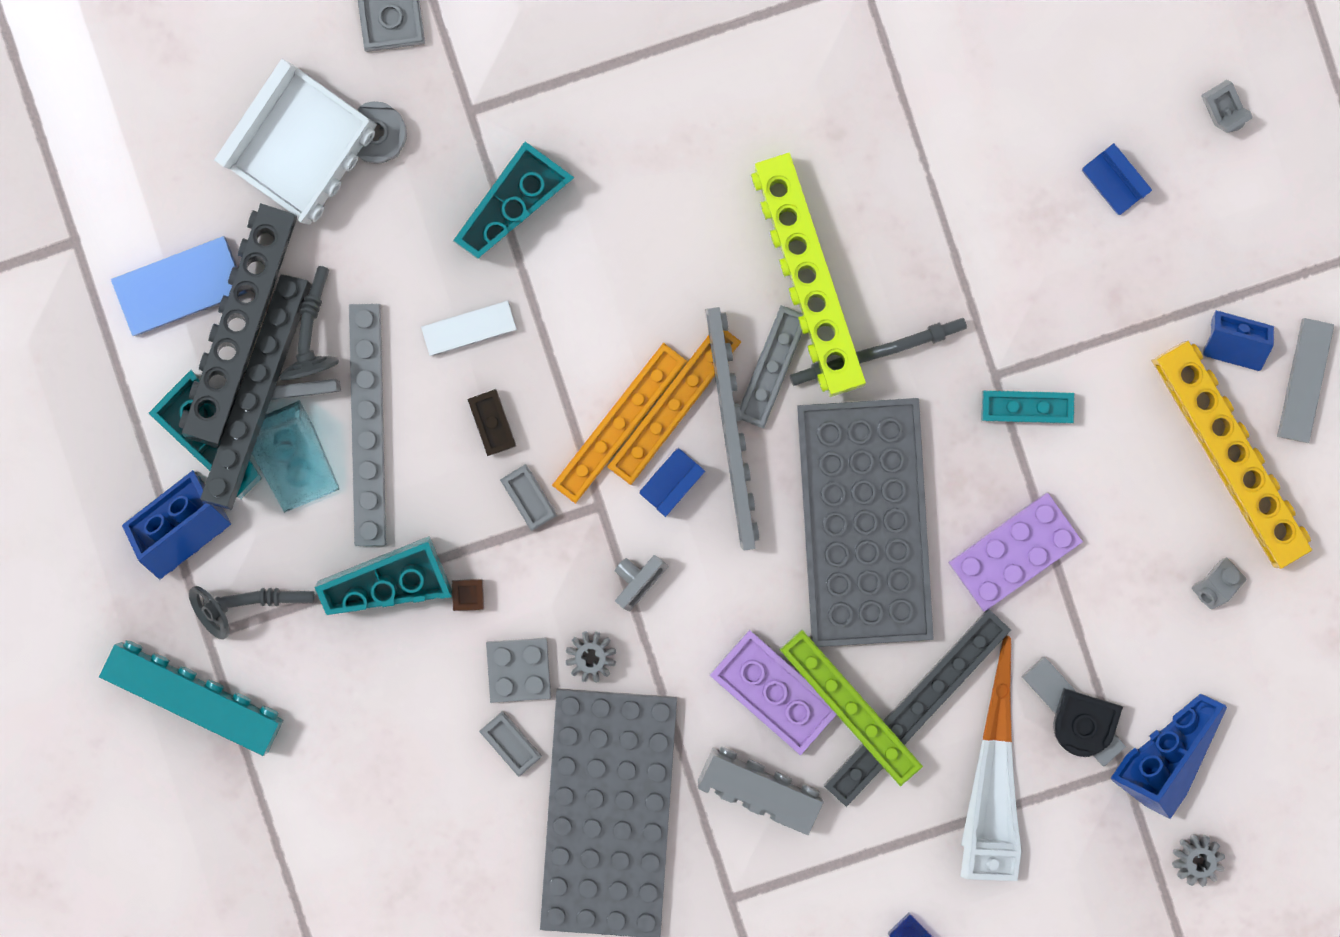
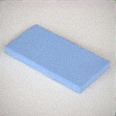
M222 236L111 279L131 334L132 336H137L220 304L223 295L229 296L232 285L228 284L232 268H237L226 237ZM246 290L241 291L238 297L246 294Z

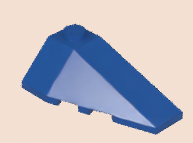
M1199 694L1173 716V721L1160 732L1158 730L1154 731L1149 736L1151 739L1138 750L1136 748L1131 750L1120 763L1111 780L1147 808L1171 819L1193 783L1227 709L1226 705L1203 694Z

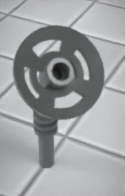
M318 266L309 295L305 296L300 310L302 318L298 354L296 355L297 362L290 365L279 375L281 380L296 379L315 374L339 363V359L336 357L315 356L314 351H310L313 321L318 316L322 304L320 297L329 273V269L324 266Z
M194 586L189 590V600L195 614L203 626L218 639H225L230 633L228 620L225 615L228 608L260 603L261 606H265L266 603L268 606H272L273 603L275 606H279V603H314L315 599L314 591H280L279 588H275L274 591L272 588H268L267 591L265 588H261L260 591L221 598L218 596L214 598L209 592L199 586ZM200 595L204 598V605L201 603Z

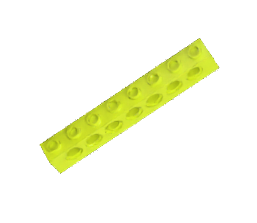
M790 152L755 163V173L751 174L755 190H762L765 200L760 202L765 220L771 218L774 230L770 231L771 239L775 248H781L784 258L779 259L783 275L784 277L790 275L793 287L788 288L794 306L798 304L800 306L803 316L798 317L803 334L809 333L812 345L807 346L812 362H818L822 372L817 375L822 392L828 391L829 397H833L864 387L866 382ZM774 184H782L786 187L787 193L782 197H775L771 194L770 188ZM784 212H791L796 216L797 220L793 225L786 226L780 222V215ZM799 240L805 244L806 250L799 255L793 254L789 250V244ZM803 269H810L814 272L816 278L811 283H803L798 277L799 272ZM815 297L822 299L825 308L820 312L811 311L807 304L810 299ZM822 326L832 328L834 338L830 341L821 340L817 335L818 329ZM831 355H838L843 359L844 366L839 370H832L827 365V358Z

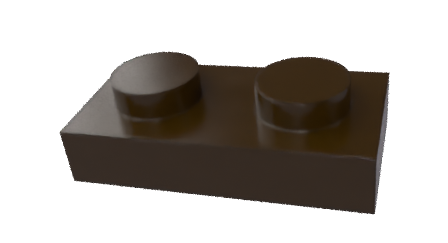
M497 389L467 399L487 456L517 446Z

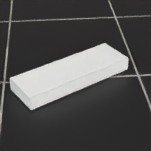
M508 301L421 327L430 356L517 330Z

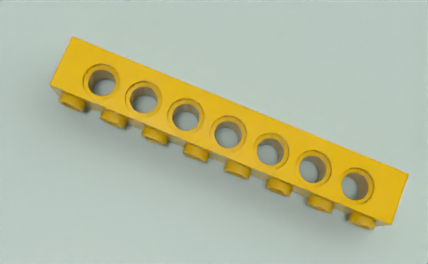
M1189 341L1181 342L1151 361L1272 566L1282 569L1312 551L1309 545L1311 538L1303 526L1299 527L1293 517L1296 513L1288 500L1283 501L1278 493L1280 485L1272 474L1268 475L1262 466L1265 463L1262 454L1257 448L1252 449L1247 438L1250 436L1246 427L1241 422L1237 423L1231 412L1234 411L1231 402L1226 396L1222 397L1216 386L1219 385L1217 378L1211 370L1206 371L1200 360L1203 359L1201 351L1194 343L1191 345ZM1186 366L1190 367L1194 372V379L1189 384L1185 383L1181 377V372ZM1200 393H1205L1210 401L1208 407L1204 410L1197 405V397ZM1216 419L1222 420L1225 425L1224 432L1219 436L1212 430L1213 422ZM1232 445H1236L1240 450V457L1235 462L1231 461L1228 457V449ZM1248 471L1253 472L1256 478L1254 485L1250 488L1246 487L1243 482V477ZM1267 497L1271 502V508L1267 513L1263 514L1259 510V502L1262 498ZM1279 523H1282L1286 527V534L1282 539L1278 540L1274 535V529Z

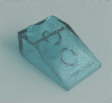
M296 401L266 414L252 455L284 513L339 490V485L316 430L301 401Z

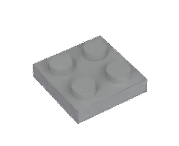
M547 638L486 642L490 703L551 699Z

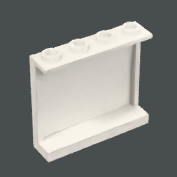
M281 59L214 161L225 168L231 169L286 210L295 214L298 217V221L310 225L312 221L316 222L324 211L323 205L328 197L334 196L341 186L340 179L346 171L349 172L358 161L357 154L361 148L367 146L374 138V129L377 124L293 64Z

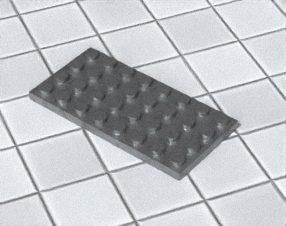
M919 398L797 405L812 641L817 647L934 640Z
M557 689L540 930L631 937H660L677 697Z

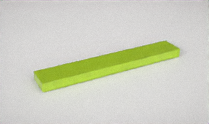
M800 630L779 649L900 787L923 767L803 630Z

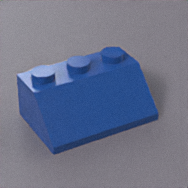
M194 470L122 525L138 561L159 580L169 572H172L182 562L198 552L200 548L231 525L223 507L207 504L200 500L205 484Z

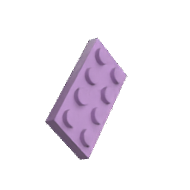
M1045 493L948 563L981 610L985 612L1083 541L1051 496Z
M750 629L710 673V676L800 756L837 715L799 672Z

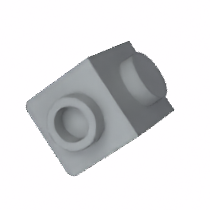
M1225 80L1201 95L1214 125L1226 133L1241 129L1245 122L1253 118L1251 112L1243 108L1236 89L1229 80Z
M1226 557L1220 560L1203 580L1195 583L1192 590L1209 609H1214L1228 602L1247 579Z

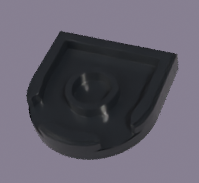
M1063 688L1053 722L1054 734L1058 743L1069 753L1080 757H1090L1101 752L1110 745L1114 738L1123 706Z

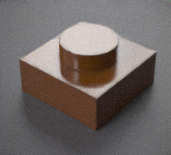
M483 579L452 580L453 611L484 610Z

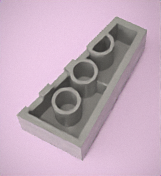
M722 746L720 750L712 748L698 778L699 790L708 793L710 788H713L715 793L725 801L737 803V800L743 802L742 806L749 811L763 816L766 812L771 815L770 819L809 835L824 803L822 798L818 797L819 791L804 784L801 789L791 784L792 779L779 772H776L774 776L764 772L765 766L751 759H748L747 763L736 759L737 753Z

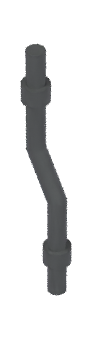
M960 318L943 325L939 322L928 326V330L858 351L856 355L859 364L895 354L930 341L934 344L945 340V336L967 329L965 319ZM840 357L827 362V365L832 370H839L844 366V361ZM819 363L811 364V368L791 374L792 385L796 386L813 379L818 381L817 375L822 373Z

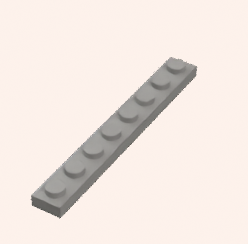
M349 304L355 546L386 545L381 304Z
M720 307L705 309L740 547L743 550L756 549L755 541L759 540L757 522L752 523L750 511H755L753 493H747L746 481L751 480L748 463H743L741 451H746L744 433H738L737 421H742L739 403H734L732 392L737 391L735 373L729 372L728 361H733L732 348L730 343H725L723 332L728 331L726 312L721 313Z

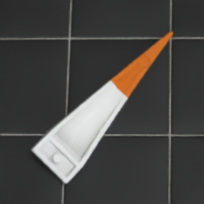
M1007 635L1002 641L961 843L964 846L960 877L965 879L1018 881L1021 844L1015 798L1011 737V638Z

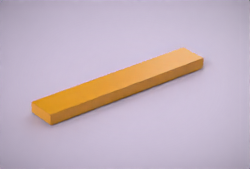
M723 331L725 343L731 344L733 353L741 341L730 332ZM709 335L607 466L628 484L632 485L715 377Z
M662 343L552 486L576 504L687 361L665 343Z

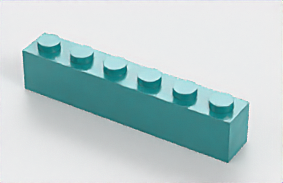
M126 640L125 643L114 644L99 678L261 756L269 752L284 721L277 717L279 714L277 711L266 706H262L260 709L250 704L251 699L242 694L234 693V695L223 691L224 686L215 681L207 680V682L195 678L197 673L188 668L180 666L177 669L168 665L170 660L159 654L153 653L150 656L141 652L142 647L132 641Z

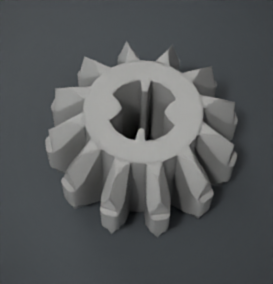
M585 631L582 633L584 643L577 637L572 639L573 644L578 649L567 647L566 653L574 655L575 658L567 659L566 665L577 664V667L573 669L571 674L576 676L582 670L584 672L582 682L587 681L589 673H592L594 682H599V670L606 677L610 675L609 670L604 664L615 666L616 661L606 658V656L616 654V649L610 648L605 650V647L611 640L607 637L602 643H599L600 632H595L592 641L589 639L588 632ZM589 649L595 650V656L599 657V661L596 662L594 660L593 664L586 663L587 658L583 656V652L588 653Z
M1192 834L1190 836L1191 844H1188L1184 839L1180 840V845L1184 847L1183 850H1173V854L1180 858L1172 862L1174 868L1180 869L1177 876L1180 879L1187 877V883L1191 886L1197 880L1202 887L1206 886V877H1209L1214 882L1217 881L1214 871H1224V867L1217 863L1225 859L1223 853L1217 852L1220 845L1217 842L1210 843V838L1206 835H1203L1199 841L1198 837ZM1201 856L1204 858L1202 864L1197 863L1196 865L1193 863L1195 857L1200 858Z

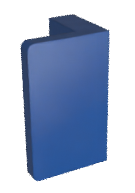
M1115 143L1082 168V172L1117 215L1124 213L1138 200L1144 198L1152 191Z
M1216 310L1211 320V335L1204 347L1203 355L1260 371L1274 346V326Z
M676 449L640 490V495L666 517L703 475L705 470L682 450Z

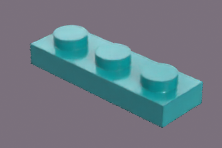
M982 391L981 421L1074 423L1075 393Z

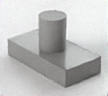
M653 555L640 570L629 559L625 558L616 567L615 572L629 585L617 597L615 602L630 612L669 566L662 559Z

